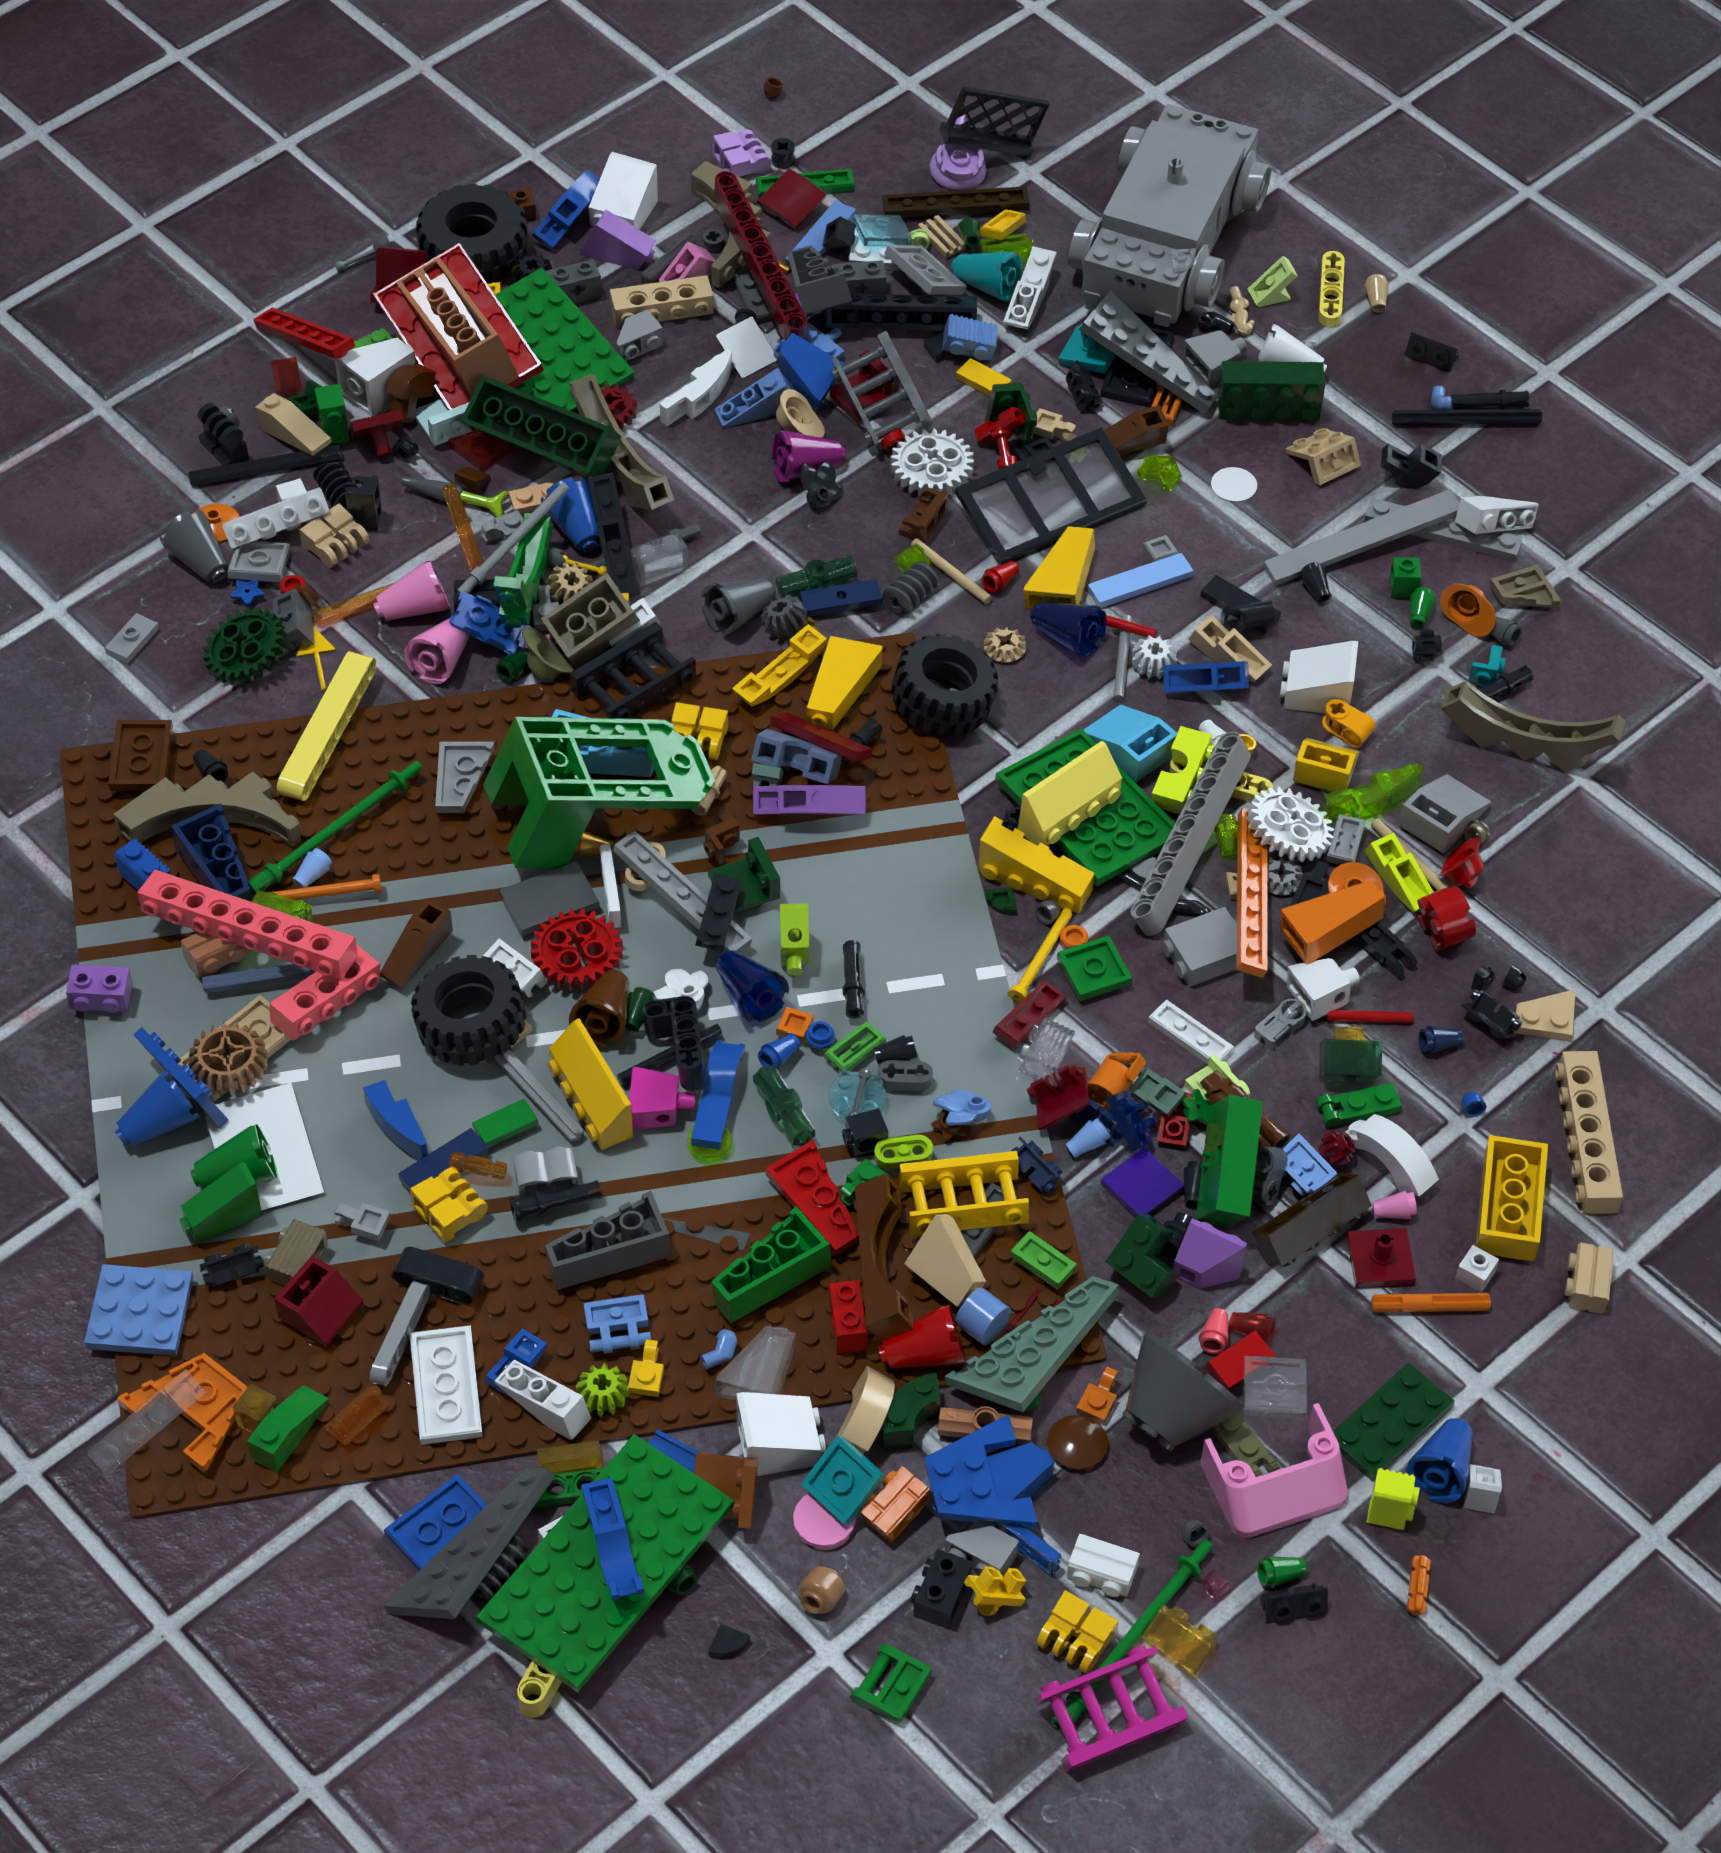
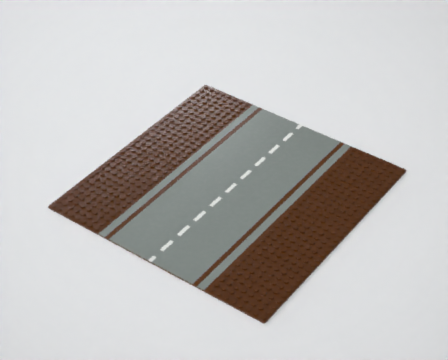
M914 633L854 640L883 646L882 665L834 730L830 731L850 739L852 732H857L870 717L875 718L877 722L871 729L880 723L882 731L868 743V747L873 749L871 758L855 762L850 761L847 764L841 761L837 778L829 784L802 777L803 771L788 766L778 767L784 772L782 783L780 782L779 785L866 786V814H753L752 769L754 763L761 764L751 761L757 734L769 729L798 738L771 726V715L790 713L807 721V705L828 645L826 644L813 662L791 684L770 699L754 706H750L732 692V688L751 672L756 676L785 650L696 662V678L629 719L666 720L672 724L676 702L700 706V719L704 707L727 710L728 730L726 735H724L718 760L709 759V750L704 752L711 770L716 766H721L722 769L727 771V776L719 789V797L713 800L707 814L704 816L697 815L691 809L596 808L585 829L587 833L613 841V849L616 843L633 831H636L647 842L659 843L665 849V859L707 897L712 885L708 877V870L746 858L745 853L748 852L749 839L760 838L780 876L779 899L733 914L732 920L752 937V942L750 946L730 959L724 953L695 946L699 930L652 886L644 891L630 889L625 883V871L628 864L613 852L612 849L621 913V927L614 928V930L620 931V939L623 941V958L620 959V967L614 968V970L622 972L629 979V993L633 992L636 987H643L652 992L666 986L665 975L672 969H683L690 975L701 970L708 976L709 983L704 988L705 996L703 1003L697 1008L700 1032L715 1024H718L722 1030L721 1035L702 1044L705 1074L711 1051L717 1040L736 1045L740 1043L745 1044L743 1060L739 1061L736 1071L732 1104L720 1150L691 1145V1137L703 1094V1087L695 1091H688L681 1087L680 1080L679 1092L696 1093L695 1110L678 1109L677 1122L674 1126L634 1129L632 1138L602 1151L596 1141L591 1142L585 1129L586 1124L584 1120H578L572 1106L574 1103L571 1098L566 1099L564 1097L558 1076L553 1077L547 1065V1061L550 1060L549 1048L570 1026L569 1014L571 1009L592 987L589 983L585 984L584 990H581L579 985H575L573 990L569 991L568 984L565 983L559 989L557 980L548 984L547 976H545L546 984L542 988L535 984L531 989L533 993L531 998H528L521 992L526 1008L525 1021L532 1026V1032L512 1049L509 1047L510 1051L584 1130V1134L578 1141H570L495 1059L490 1062H486V1060L480 1061L479 1065L470 1066L469 1063H464L463 1066L453 1065L452 1061L445 1063L438 1060L437 1056H432L426 1050V1047L422 1045L412 1016L411 1000L419 981H424L423 976L429 970L434 971L436 965L443 961L448 963L452 961L451 958L459 956L462 959L467 958V955H476L477 958H481L498 939H501L533 963L530 950L531 940H534V932L521 936L500 897L499 890L557 868H515L507 846L527 806H491L483 784L515 717H552L555 709L589 718H607V707L590 691L577 697L571 691V679L554 681L553 683L546 682L357 708L306 801L278 794L277 783L313 715L172 734L167 779L173 784H179L184 792L203 779L193 761V755L198 750L204 749L227 765L228 777L224 784L228 789L253 771L261 779L265 778L269 781L273 788V799L278 802L288 816L293 815L298 820L301 842L294 847L262 829L228 822L247 881L263 871V866L267 863L277 864L389 781L388 773L395 770L400 773L417 760L423 769L406 781L407 789L400 792L395 789L317 847L329 856L332 864L329 866L330 870L308 887L372 879L373 874H380L382 893L375 894L374 890L263 904L262 906L354 936L356 944L380 963V971L409 919L427 898L451 911L453 932L403 989L380 977V982L374 989L366 991L357 997L352 1004L338 1010L330 1019L319 1023L308 1034L300 1036L295 1041L290 1040L267 1059L268 1066L267 1070L263 1071L262 1080L255 1079V1088L247 1085L245 1094L239 1089L235 1091L233 1096L227 1091L214 1102V1104L291 1083L324 1193L262 1210V1217L198 1244L195 1243L191 1234L185 1235L179 1219L183 1218L181 1205L203 1190L201 1186L196 1187L192 1179L191 1170L194 1169V1163L215 1149L203 1109L176 1082L193 1106L189 1110L191 1115L199 1114L200 1118L134 1147L130 1142L124 1145L115 1133V1130L119 1128L116 1122L153 1081L165 1071L133 1034L141 1027L149 1035L155 1032L166 1044L163 1049L166 1051L168 1048H171L181 1058L190 1051V1048L194 1047V1039H201L202 1031L210 1033L212 1025L218 1029L223 1022L228 1021L259 995L272 1002L304 979L205 993L202 985V978L204 976L292 963L282 959H275L270 955L255 950H249L250 954L246 955L243 960L236 963L231 962L221 967L214 974H206L198 978L192 967L185 960L181 946V940L198 932L194 929L175 925L170 921L141 912L137 894L138 890L117 869L118 866L114 854L129 843V841L117 831L113 814L145 791H110L108 783L114 742L66 748L60 751L79 965L129 967L133 982L128 1012L83 1011L106 1265L192 1271L194 1277L177 1356L114 1351L118 1396L126 1392L128 1395L142 1388L141 1384L149 1380L156 1381L168 1375L169 1370L203 1353L212 1358L249 1389L246 1401L205 1473L187 1460L183 1454V1450L203 1431L163 1399H160L137 1420L119 1405L130 1516L133 1519L630 1439L633 1434L638 1437L655 1435L657 1429L663 1433L736 1422V1393L741 1392L810 1397L812 1408L852 1403V1390L866 1366L892 1379L895 1384L894 1394L911 1380L932 1373H937L939 1388L951 1387L946 1385L945 1376L952 1371L958 1373L967 1366L966 1361L974 1356L980 1358L991 1350V1344L1008 1334L1004 1330L1016 1314L1026 1308V1301L1036 1288L1042 1291L1013 1329L1027 1320L1033 1322L1041 1316L1043 1309L1053 1306L1056 1299L1060 1302L1064 1301L1065 1294L1087 1280L1061 1182L1058 1181L1055 1184L1056 1189L1051 1194L1042 1193L1028 1178L1036 1170L1033 1167L1026 1175L1018 1168V1180H1012L1017 1199L1028 1198L1029 1223L999 1226L975 1257V1261L986 1280L982 1288L1011 1308L1010 1318L1001 1333L987 1345L981 1344L956 1325L965 1355V1363L960 1365L891 1369L889 1363L883 1364L878 1347L883 1346V1342L873 1332L870 1333L868 1330L867 1351L836 1354L829 1307V1283L859 1280L861 1293L863 1292V1281L859 1274V1269L862 1268L861 1258L857 1250V1246L860 1245L859 1242L837 1256L830 1251L832 1264L830 1268L732 1323L727 1320L714 1304L712 1281L737 1258H743L748 1254L750 1247L756 1241L761 1242L771 1233V1228L778 1222L782 1223L789 1217V1212L794 1208L765 1175V1168L809 1141L814 1140L821 1159L824 1160L828 1168L827 1172L832 1182L835 1183L841 1198L843 1194L840 1190L846 1184L847 1175L865 1158L879 1167L874 1159V1151L854 1157L851 1147L845 1146L842 1137V1130L845 1129V1118L853 1109L860 1083L859 1071L862 1068H868L871 1072V1077L865 1083L857 1113L879 1108L888 1129V1138L911 1135L926 1136L933 1144L931 1160L1010 1152L1014 1147L1020 1148L1023 1145L1018 1139L1021 1137L1027 1144L1032 1140L1044 1152L1040 1157L1046 1163L1052 1160L1056 1164L1047 1128L1038 1130L1037 1098L1031 1099L1027 1093V1088L1034 1082L1024 1042L1016 1049H1013L992 1033L994 1027L1014 1009L1012 998L1007 995L1009 985L943 737L937 735L936 732L930 731L927 733L922 731V727L918 725L915 727L910 724L909 718H904L898 711L899 707L895 706L892 699L891 685L898 660L905 647L916 640ZM669 666L652 668L659 676L671 670ZM638 670L621 672L638 689L650 683ZM608 678L599 684L616 702L628 696L612 678ZM439 742H494L495 750L465 812L436 813ZM655 769L651 777L589 773L591 780H659ZM763 782L761 786H770L769 782ZM735 817L740 824V841L730 848H724V863L718 865L713 857L709 858L704 850L705 830ZM172 829L154 835L141 843L145 845V849L152 852V855H156L159 861H163V865L170 868L171 875L200 884L175 849ZM572 855L568 864L578 862L599 900L600 907L586 912L585 915L589 916L592 911H596V919L605 915L606 924L609 923L600 857L578 858V855ZM304 858L282 874V881L280 883H273L261 893L299 889L293 883L292 878L296 875ZM251 895L252 902L258 904L257 897ZM808 903L809 964L804 965V973L802 975L792 976L787 973V966L781 965L780 904ZM568 932L569 936H571L572 945H575L574 938L571 932ZM849 940H855L861 944L862 984L865 986V995L863 996L864 1015H861L858 1019H851L846 1016V1000L842 992V987L845 984L843 944ZM579 954L582 966L586 967L582 961V954ZM485 1002L467 1003L453 1010L448 1017L455 1019L470 1018L483 1012L490 1004ZM786 1007L814 1015L813 1023L823 1021L833 1028L835 1040L830 1047L816 1049L810 1046L805 1039L804 1043H800V1048L792 1054L779 1070L769 1071L765 1069L758 1059V1052L764 1044L783 1038L776 1035V1028ZM867 1021L886 1038V1042L904 1034L905 1037L912 1035L918 1058L911 1059V1061H922L929 1064L933 1069V1082L924 1091L888 1090L881 1087L878 1083V1069L881 1064H877L875 1053L845 1076L840 1073L839 1068L835 1069L832 1066L831 1061L828 1062L824 1059V1053ZM643 1023L638 1032L625 1029V1033L618 1043L614 1044L615 1042L607 1043L606 1047H596L629 1100L631 1081L622 1085L617 1078V1074L674 1046V1037L649 1038L645 1033ZM867 1032L865 1035H863V1036H862L861 1038H859L857 1041H861V1040L864 1039L866 1036H868L870 1033ZM851 1044L849 1047H847L845 1050L839 1053L837 1057H840L842 1054L848 1051L853 1044ZM676 1058L652 1069L679 1077ZM888 1072V1078H894V1072ZM917 1073V1079H923V1074ZM171 1075L165 1078L168 1083L174 1080ZM386 1080L395 1102L407 1099L425 1139L428 1154L466 1130L473 1129L472 1122L525 1098L537 1117L538 1125L488 1148L489 1153L459 1171L461 1179H465L470 1184V1188L478 1193V1198H482L488 1204V1211L479 1221L470 1223L454 1233L455 1238L445 1244L429 1226V1222L426 1223L412 1207L411 1193L399 1180L398 1173L416 1163L419 1159L407 1153L383 1132L365 1103L363 1087ZM952 1090H966L975 1096H982L991 1102V1112L988 1114L987 1119L964 1124L968 1131L967 1136L954 1135L950 1140L944 1141L942 1132L931 1126L932 1122L940 1119L943 1111L942 1108L933 1106V1101L941 1095H951ZM554 1147L572 1148L578 1185L598 1180L600 1188L589 1190L588 1193L601 1191L602 1198L548 1210V1214L544 1217L534 1215L521 1219L519 1223H515L509 1198L512 1196L519 1198L513 1157L525 1151L543 1153ZM915 1152L914 1154H915V1155H919V1154H922V1153H921V1152ZM879 1167L900 1188V1168L887 1170ZM993 1182L995 1185L1001 1187L1000 1182ZM991 1183L983 1184L984 1191L988 1189ZM971 1185L954 1187L958 1206L975 1204ZM942 1188L924 1190L928 1209L946 1208ZM650 1190L662 1217L686 1222V1229L691 1233L701 1232L704 1225L751 1233L744 1251L738 1250V1241L733 1236H725L721 1239L720 1244L675 1232L674 1224L669 1220H664L670 1235L671 1257L556 1290L547 1267L546 1244L577 1228L583 1230L591 1226L593 1220L602 1215L606 1218L618 1212L621 1205L627 1202L633 1204L641 1200L642 1195ZM912 1192L901 1193L902 1214L894 1226L886 1251L888 1279L891 1285L911 1304L913 1322L948 1304L954 1319H956L961 1307L954 1305L904 1264L922 1235L910 1236L909 1212L916 1211ZM343 1203L359 1210L361 1204L365 1203L390 1211V1219L380 1241L351 1233V1225L341 1226L335 1223L337 1215L334 1212L338 1204ZM854 1204L850 1207L846 1206L855 1224L858 1222ZM293 1219H297L326 1231L328 1246L320 1260L341 1274L363 1299V1304L325 1347L278 1318L274 1298L284 1288V1285L268 1280L265 1267L260 1268L258 1273L242 1278L238 1277L235 1268L231 1269L233 1281L213 1288L212 1285L205 1286L202 1275L208 1274L207 1271L200 1272L199 1265L204 1263L203 1259L217 1253H221L222 1257L232 1254L233 1248L250 1243L251 1247L258 1245V1253H255L254 1256H261L264 1264L267 1254L270 1251L276 1250L282 1229L284 1227L289 1228ZM1029 1231L1077 1264L1076 1271L1058 1290L1010 1257L1011 1250ZM406 1247L419 1248L479 1268L485 1275L471 1304H461L429 1294L426 1306L413 1331L422 1332L471 1325L483 1437L420 1444L410 1340L389 1384L384 1387L370 1382L372 1365L409 1287L398 1283L392 1276V1272ZM644 1294L648 1326L637 1328L638 1333L650 1332L651 1340L658 1341L657 1348H659L656 1363L664 1364L659 1397L629 1393L628 1398H625L624 1407H615L614 1415L608 1410L604 1411L601 1417L598 1415L597 1410L591 1412L590 1421L570 1440L548 1428L512 1397L510 1398L486 1383V1375L504 1356V1348L523 1328L547 1343V1348L533 1368V1370L577 1393L576 1385L578 1384L577 1382L581 1381L580 1376L582 1372L590 1373L592 1365L597 1369H602L601 1367L605 1362L608 1370L617 1366L619 1374H625L628 1387L633 1360L643 1361L645 1345H640V1349L634 1350L626 1347L613 1349V1353L603 1354V1351L591 1353L589 1341L601 1339V1335H588L584 1303ZM1098 1321L1059 1369L1099 1363L1106 1359V1350ZM727 1329L734 1332L737 1337V1344L733 1357L729 1361L706 1370L702 1363L701 1355L715 1350L718 1341L717 1334L721 1330ZM628 1330L610 1332L611 1337L628 1335ZM304 1385L329 1398V1403L280 1470L275 1472L251 1459L247 1440L264 1417L270 1413L272 1408L275 1409Z

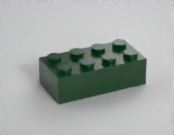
M1222 361L1217 394L1219 419L1320 420L1325 390L1323 362Z

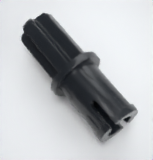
M870 717L857 732L850 734V739L868 747V743L882 731V726L879 723L871 729L877 720ZM842 757L841 761L847 764L851 760Z

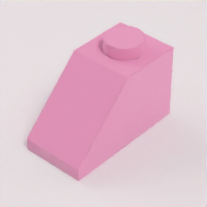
M687 242L660 277L659 281L664 282L705 275L709 277L711 275V265L716 260L706 249Z

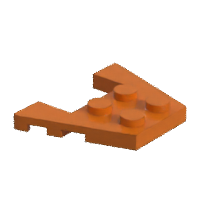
M203 1353L169 1370L168 1375L156 1381L149 1380L141 1384L142 1388L128 1395L126 1392L120 1395L117 1400L122 1408L139 1420L160 1399H163L200 1428L203 1432L183 1450V1454L187 1460L205 1473L246 1401L249 1389L212 1358Z

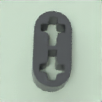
M889 1060L883 1062L878 1069V1083L881 1087L888 1090L924 1091L933 1082L932 1067L922 1061ZM888 1072H894V1078H888ZM917 1073H922L923 1079H917Z

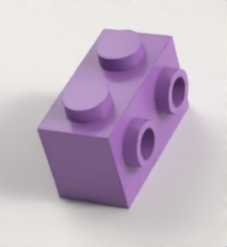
M72 965L66 990L70 1009L78 1011H106L109 1013L128 1012L133 987L129 967Z

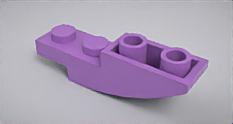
M753 786V814H866V786Z

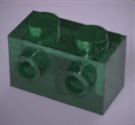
M1322 1040L1320 1042L1319 1076L1327 1077L1328 1082H1345V1078H1356V1083H1373V1079L1382 1076V1041Z

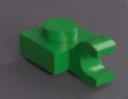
M865 1158L847 1175L846 1184L840 1190L843 1194L840 1198L842 1203L847 1207L853 1205V1201L856 1199L855 1186L886 1172Z

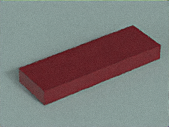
M1044 980L994 1027L992 1033L1013 1049H1016L1065 1002L1067 996Z

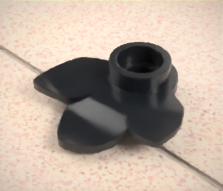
M824 462L817 470L804 463L802 465L801 483L808 490L806 498L810 506L823 509L829 506L831 502H836L842 497L843 486L835 482L836 472L829 462Z

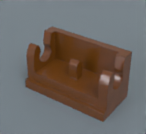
M925 488L923 493L930 495L933 499L925 496L920 498V502L909 518H904L901 522L904 525L900 527L899 535L911 540L917 538L925 544L947 512L948 493L945 491L940 492L932 488Z

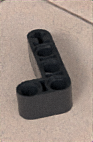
M679 996L645 1003L641 1012L646 1035L653 1039L674 1037L676 1063L681 1087L688 1091L702 1088L706 1084V1074L695 1000L689 996Z

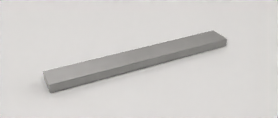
M1449 489L1265 560L1264 567L1276 586L1301 576L1300 571L1307 564L1318 562L1321 566L1325 567L1457 515L1459 502L1452 490Z

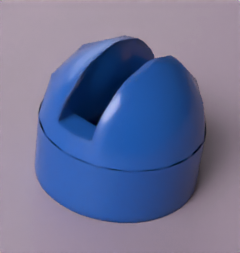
M1468 1092L1462 1098L1461 1106L1466 1116L1477 1117L1486 1110V1103L1479 1093Z

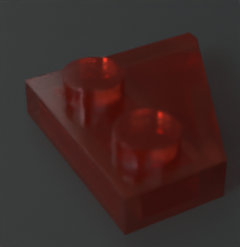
M477 432L452 437L448 440L449 447L481 472H484L516 450V448Z

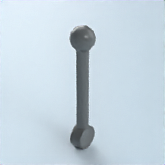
M862 1068L859 1071L860 1083L853 1109L849 1112L848 1116L858 1114L865 1083L871 1077V1072L868 1068Z

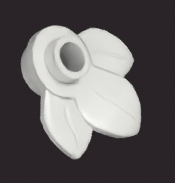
M672 969L665 975L666 986L653 993L656 995V1000L689 996L695 1000L696 1007L698 1008L703 1003L705 996L704 988L709 983L708 976L701 970L690 975L683 969Z

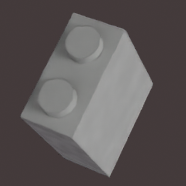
M1226 907L1166 928L1164 940L1161 943L1162 950L1166 957L1172 959L1179 978H1183L1188 987L1236 970L1237 925Z

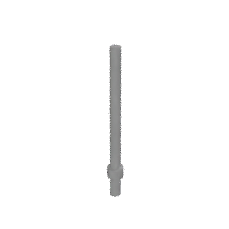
M562 482L480 567L476 566L469 573V578L460 586L457 593L459 595L461 592L469 594L476 585H481L488 578L487 574L570 490L568 485Z

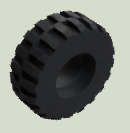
M477 184L453 186L452 189L442 190L436 197L430 198L425 204L426 207L423 206L419 212L418 220L416 221L418 250L426 253V262L460 243L486 283H496L501 278L511 275L516 259H521L522 255H527L528 230L526 214L520 204L501 189L497 190L493 186H480ZM473 232L485 234L479 237L472 238L460 236L466 233Z

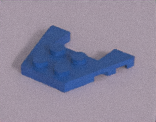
M1009 1415L924 1457V1465L938 1518L977 1523L978 1520L995 1521L997 1525L1009 1526V1523L1023 1524L1025 1528H1037V1519L1031 1497L998 1502L985 1452L987 1450L1015 1446L1016 1439Z

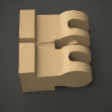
M340 504L331 508L328 513L321 515V520L317 517L299 529L301 546L308 552L311 550L328 568L338 564V559L344 560L347 558L348 552L351 554L355 553L358 550V545L364 547L370 541L366 530L360 524H357L353 520V516Z

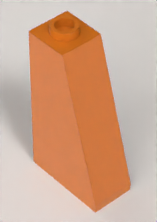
M1372 880L1283 908L1280 914V931L1306 965L1310 964L1381 920L1384 915V905H1386L1385 894L1376 887Z

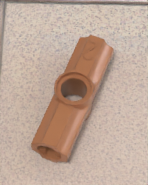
M988 1406L980 1407L975 1411L941 1407L938 1435L963 1438L982 1428L979 1425H988L1009 1414H1000ZM1009 1415L1016 1439L1015 1444L1024 1445L1030 1443L1033 1417Z

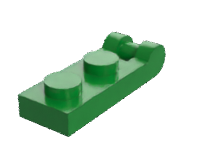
M1393 1083L1334 1096L1325 1094L1316 1099L1318 1110L1324 1114L1322 1119L1327 1128L1351 1124L1359 1120H1368L1374 1114L1387 1116L1400 1113L1402 1110V1104Z

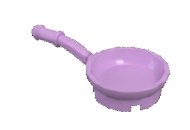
M966 114L959 117L955 124L964 123ZM941 144L937 152L932 156L929 165L931 175L935 181L941 186L955 191L970 190L977 187L984 180L987 172L981 149L951 144Z

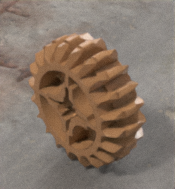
M223 1022L222 1028L216 1029L212 1025L210 1033L202 1031L201 1039H194V1047L190 1048L188 1065L197 1076L194 1079L197 1080V1083L201 1080L212 1092L217 1090L220 1096L225 1091H229L233 1096L235 1091L239 1089L245 1094L247 1085L255 1088V1079L262 1080L263 1071H266L268 1066V1052L265 1049L264 1040L259 1038L256 1030L250 1032V1028L247 1025L239 1029V1025L236 1022L232 1027H227ZM228 1054L230 1055V1057H229V1064H227V1061H228L227 1055H228Z

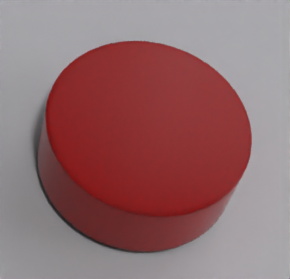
M902 429L894 430L887 434L880 441V444L885 451H892L893 448H897L898 441L904 442L905 434Z
M298 575L284 577L279 584L281 595L294 588L298 591L296 584L298 583L303 587L306 584L305 580Z

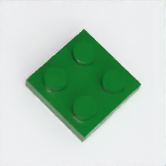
M1110 936L1057 952V960L1079 1002L1132 984V977Z

